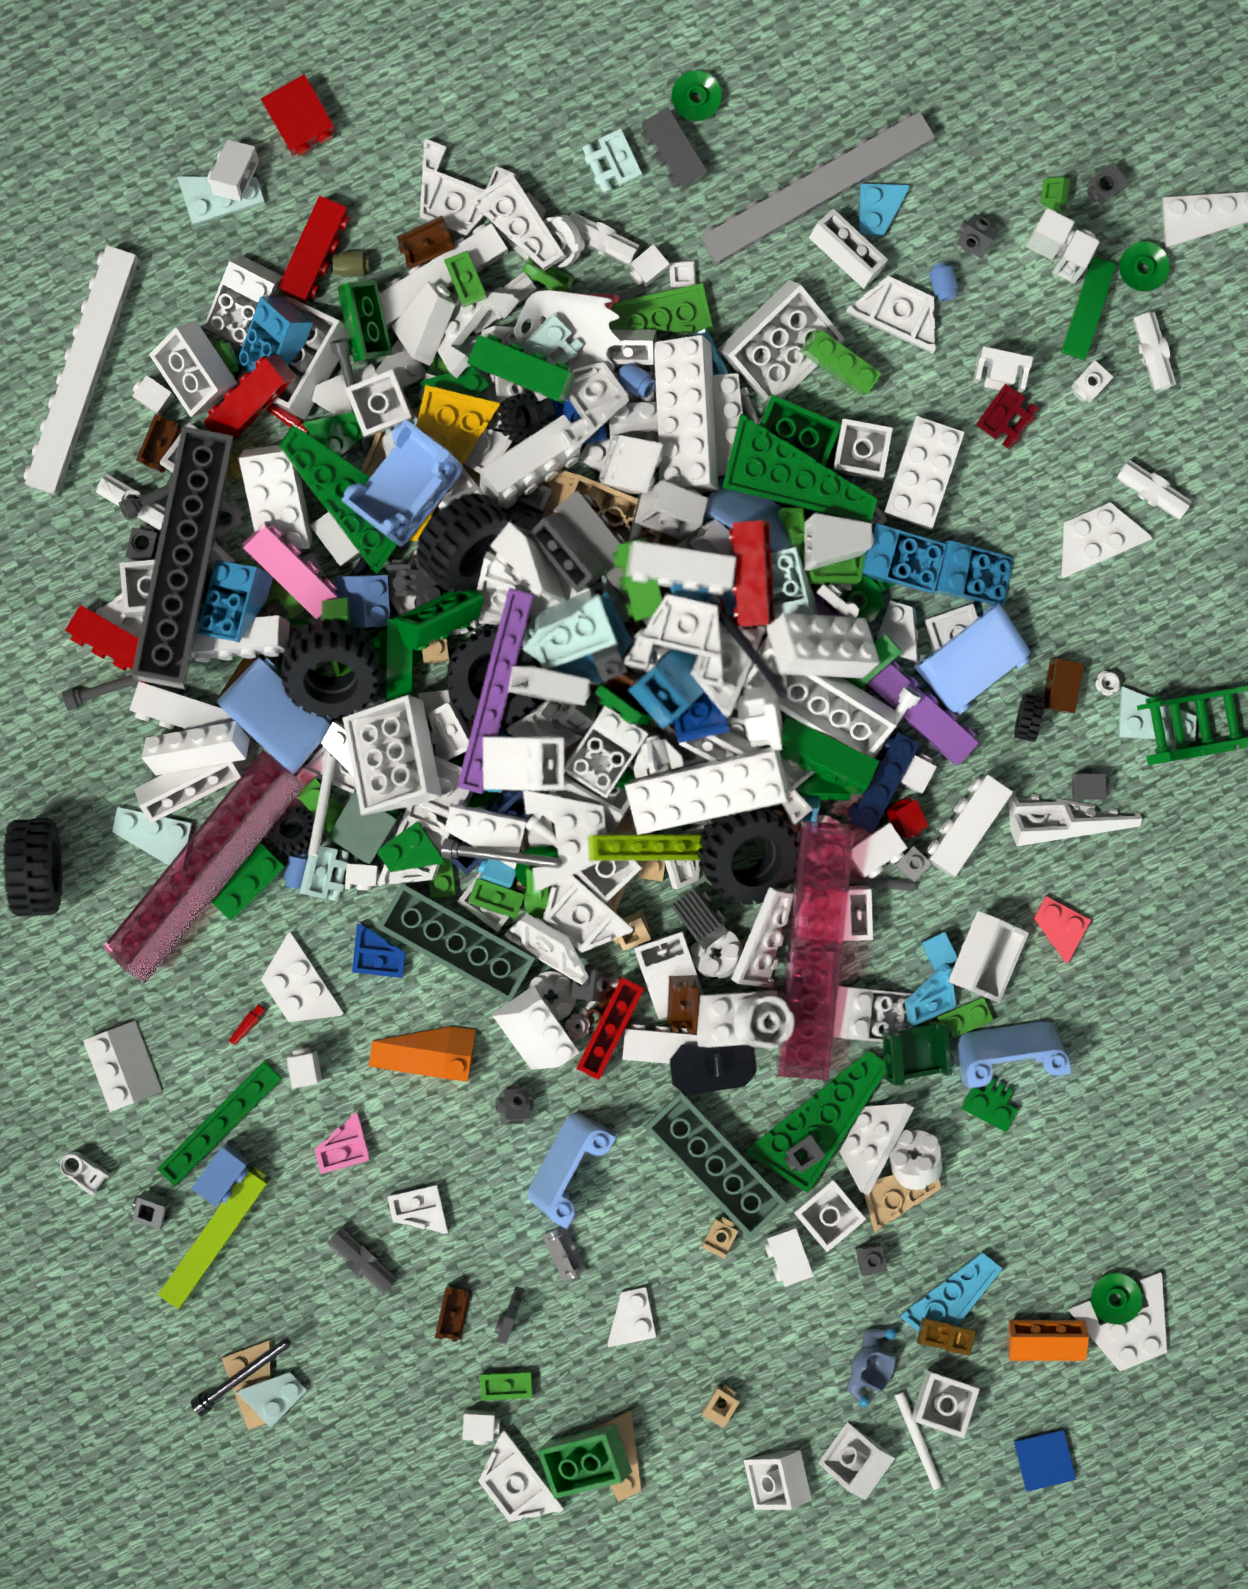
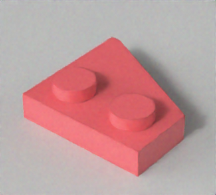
M1047 896L1044 897L1033 918L1066 963L1070 961L1091 921Z

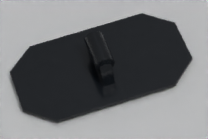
M698 1042L682 1044L669 1059L672 1085L685 1095L745 1087L756 1073L754 1047L749 1045L698 1046Z

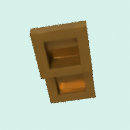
M922 1317L916 1342L921 1345L970 1356L976 1331Z

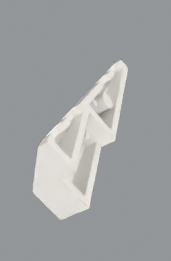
M1011 790L1013 793L1009 797L1010 831L1016 846L1139 827L1142 822V817L1137 812H1135L1134 816L1118 815V809L1111 808L1109 813L1095 811V805L1058 798L1055 802L1039 801V795L1032 794L1031 798L1027 799L1017 797L1014 790Z

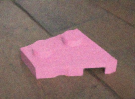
M358 1113L351 1115L350 1119L340 1128L338 1127L331 1133L329 1138L314 1149L320 1174L371 1161Z

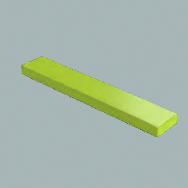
M588 835L589 861L700 860L698 858V849L702 848L699 844L702 835Z

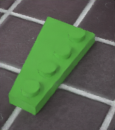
M703 283L620 301L617 304L613 303L610 308L611 311L619 316L618 319L609 322L610 330L628 329L656 330V332L697 333L707 328L710 334H714Z

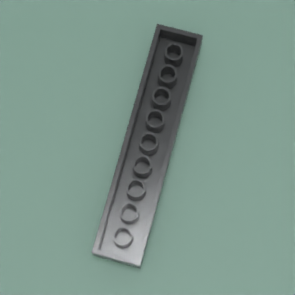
M182 426L131 674L134 680L185 689L234 448V439L231 435Z

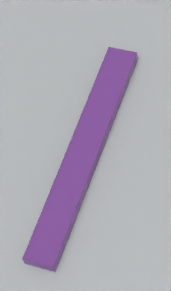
M512 588L508 589L458 788L483 793V737H497L509 693L508 687L512 666H516L534 594Z

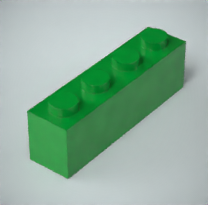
M488 333L487 338L478 335L467 362L469 365L565 404L576 375L570 372V366L558 361L555 365L547 362V357L536 352L530 356L524 353L525 348L511 343L509 347L501 344L502 339Z
M787 716L782 723V749L779 750L781 759L791 760L797 763L801 769L808 772L813 771L821 775V778L827 782H836L844 786L846 791L862 795L868 788L879 761Z

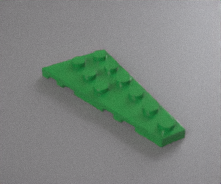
M740 413L722 489L845 519L872 523L877 503L875 497Z
M292 425L278 447L373 572L378 574L397 544L341 500L350 485L357 483L365 485L370 477L301 429Z
M867 1051L749 1146L744 1153L809 1193L884 1076V1060ZM810 1133L825 1157L802 1173H799L797 1168L792 1171L784 1160L788 1156L785 1150ZM804 1149L799 1150L798 1157L805 1158L807 1151Z

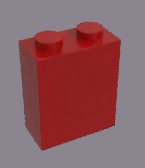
M305 74L260 98L292 156L307 154L311 150V146L318 142L324 144L333 138L332 134L336 133L333 123Z

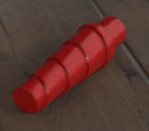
M273 403L267 408L271 414L288 427L295 425L308 434L309 431L303 425V419L292 415Z
M260 1004L253 1011L249 1010V1013L230 1037L229 1042L236 1045L261 1020L260 1017L266 1010Z

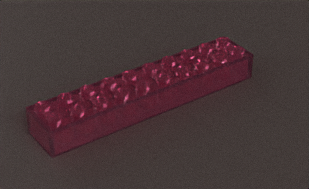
M262 750L241 778L103 946L124 971L143 983L147 982L164 959L170 955L177 943L187 934L194 922L203 914L211 901L220 893V890L236 873L245 859L251 855L254 848L267 835L275 822L284 814L292 801L300 794L305 784L266 751Z
M812 821L800 822L783 1001L787 1004L786 1006L794 1017V1027L791 1036L778 1046L776 1071L779 1077L829 1081L854 840L852 825Z

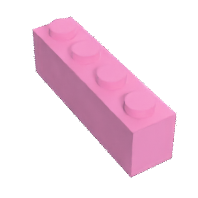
M264 522L243 543V548L317 619L322 614V601L338 599V595L335 592L338 588L328 578L323 580L317 574L319 569L310 560L305 562L299 556L301 551L292 542L287 545L281 539L283 534L276 526L272 524L269 527Z

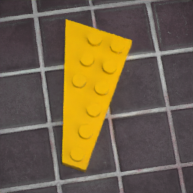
M425 385L416 427L451 453L463 466L501 403ZM437 506L433 509V511L422 523V525L418 528V530L414 533L410 540L417 541L418 537L422 533L423 529L425 528L426 524L428 523Z

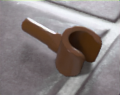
M608 991L606 1003L600 1002L596 1007L591 1008L587 1012L586 1018L591 1012H596L598 1019L594 1024H597L602 1017L604 1007L610 1001L613 993Z

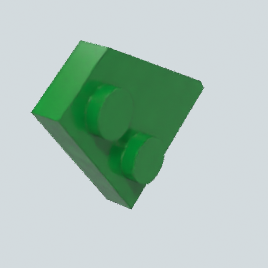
M817 773L811 775L797 790V793L802 798L804 796H817L818 800L835 799L837 801H849L852 793L844 789V786L836 782H827Z

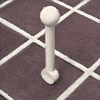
M616 976L609 980L610 984L607 992L612 987L618 985L619 979ZM590 1001L585 1007H581L578 1013L585 1017L596 1001Z

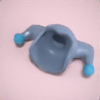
M878 1328L867 1329L863 1336L862 1349L853 1357L851 1364L852 1374L848 1381L847 1390L859 1400L861 1407L869 1405V1399L864 1397L861 1392L862 1387L865 1386L881 1392L892 1377L896 1365V1357L882 1350L878 1339L883 1337L890 1340L894 1339L896 1331L893 1328L888 1330Z

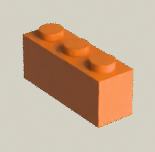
M1009 1320L1007 1334L1009 1361H1086L1089 1337L1085 1320Z

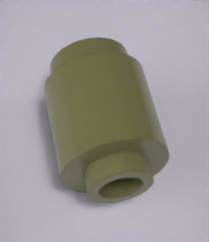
M364 251L339 252V254L333 255L334 275H340V277H365L366 271H370L369 256H365Z

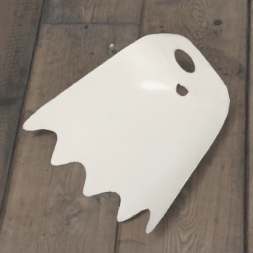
M538 291L527 299L517 320L514 335L520 346L542 325V316L546 317L547 320L554 314L571 331V334L565 340L571 344L578 338L584 344L577 351L578 355L574 359L570 358L565 363V365L571 367L570 372L573 373V369L602 362H605L611 371L615 369V366L607 357L606 352L609 347L618 344L619 339L610 330L609 322L618 319L619 316L604 306L606 302H611L607 298L560 291ZM529 318L532 322L531 328L526 334H523L521 331L522 324ZM558 346L549 356L555 360L553 357L559 356L564 350Z

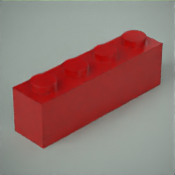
M319 195L279 283L278 288L282 293L307 304L311 298H316L320 285L317 284L320 276H325L330 266V262H328L331 252L335 254L339 247L340 239H338L341 230L345 231L349 225L351 217L348 216L349 211L347 207Z
M278 354L270 357L267 355L261 357L255 363L256 368L252 372H247L239 379L240 385L226 392L223 396L225 400L221 404H216L208 411L209 416L203 423L210 432L231 435L235 441L297 378Z
M769 521L732 523L733 528L730 529L729 537L731 544H734V554L731 557H736L734 568L736 580L732 584L733 594L737 597V606L734 607L735 621H738V627L771 625L775 621Z
M79 605L65 629L66 632L72 635L70 640L82 647L87 643L93 647L91 652L105 659L106 655L114 659L112 664L123 671H126L127 668L133 669L139 638Z
M621 977L576 1068L577 1070L597 1080L600 1079L643 993L644 987Z

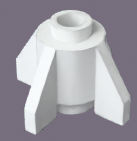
M659 735L645 738V744L640 746L633 768L635 777L648 776V769L650 775L670 771L669 764H671L672 769L685 766L683 756L666 739L660 740Z

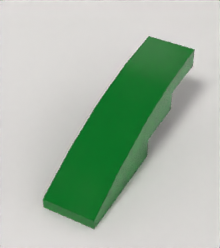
M1092 256L1070 319L1061 353L1085 361L1116 263Z
M388 619L386 702L406 695L412 696L413 649L403 645L395 619Z

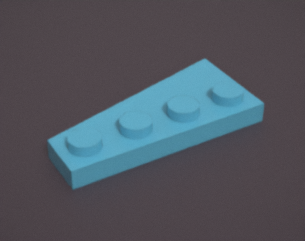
M980 1252L899 1314V1317L918 1332L922 1317L959 1325L1003 1268L983 1252Z

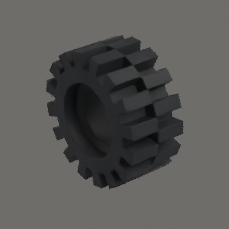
M522 393L508 397L505 401L501 402L500 405L502 407H499L497 410L501 415L496 417L497 421L501 420L502 424L498 425L499 429H505L502 434L504 436L509 435V440H515V442L524 441L544 428L541 425L546 423V419L542 418V415H546L545 410L540 411L543 405L541 402L536 403L537 398L535 396L531 397V394ZM518 408L525 413V427H522L517 421L516 411Z
M1023 694L1016 718L1014 738L1031 742L1036 741L1042 723V715L1044 714V697Z
M293 807L292 812H290L289 808L284 809L285 814L277 813L279 819L273 818V825H270L269 828L271 831L270 836L277 849L282 854L286 853L287 856H291L292 852L295 857L300 856L299 851H302L304 854L308 853L306 848L310 846L314 819L311 814L303 808L299 811L297 807ZM291 827H303V831L298 836L293 838L285 836V833Z

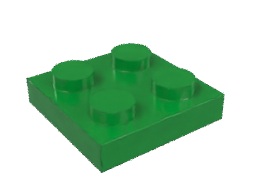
M600 685L595 693L601 698V704L610 710L614 708L621 712L620 718L631 725L633 723L638 726L641 724L650 725L654 720L649 713L647 714L643 711L642 707L612 687L608 688Z

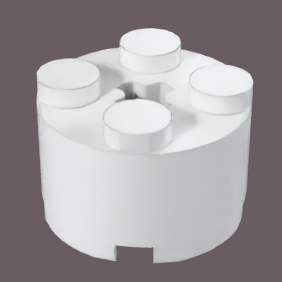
M753 996L744 999L735 1014V1034L749 1046L776 1048L791 1036L794 1027L793 1014L786 1006L787 1004L777 997Z
M903 1130L890 1154L893 1175L903 1187L912 1190L924 1189L932 1182L934 1184L940 1178L943 1167L941 1149L937 1138L921 1130Z

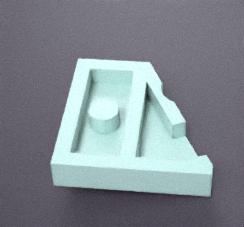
M285 1372L274 1378L262 1380L257 1384L245 1388L242 1387L236 1393L271 1428L307 1390L290 1372Z

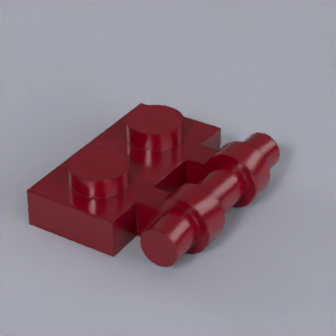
M1004 384L975 426L994 440L997 439L1001 432L1007 437L1002 446L1010 450L1015 443L1020 441L1022 438L1021 434L1027 425L1033 423L1035 420L1034 416L1039 408L1032 403L1027 410L1021 408L1020 405L1025 400V397L1007 384ZM1016 414L1020 419L1014 428L1011 429L1007 426V423Z

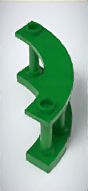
M1248 686L1162 701L1161 696L1145 699L1146 704L1137 705V710L1150 709L1157 745L1155 754L1146 756L1148 766L1235 750V745L1238 744L1240 749L1248 748V737L1244 738L1243 733L1240 734L1233 694L1247 692ZM1223 696L1230 736H1228V741L1215 743V738L1212 739L1205 699ZM1195 701L1202 741H1199L1200 746L1190 748L1189 743H1186L1179 704ZM1169 706L1176 742L1174 751L1170 750V746L1167 747L1160 707Z

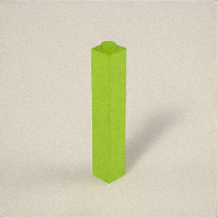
M255 1166L253 1169L250 1167L246 1168L249 1172L240 1183L236 1182L231 1189L233 1193L224 1204L222 1203L158 1293V1296L177 1309L182 1307L269 1183L265 1178L267 1174Z

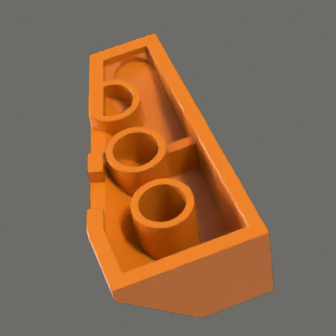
M449 1026L372 1041L369 1067L468 1082L476 1030Z

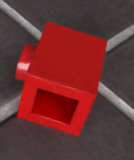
M904 797L885 809L891 825L900 837L915 838L922 833V829L928 826L916 799Z

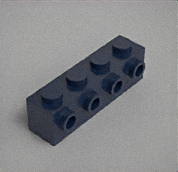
M899 732L895 733L894 737L889 736L883 746L886 752L882 759L879 757L876 759L879 763L868 788L863 792L858 804L853 802L847 813V816L850 817L848 823L869 834H873L920 745L919 743Z
M505 790L503 793L504 797L498 803L496 801L492 802L485 811L527 819L531 814L526 815L523 791L531 790ZM458 837L454 838L462 846L474 847ZM460 856L450 861L464 874L468 875L484 859Z

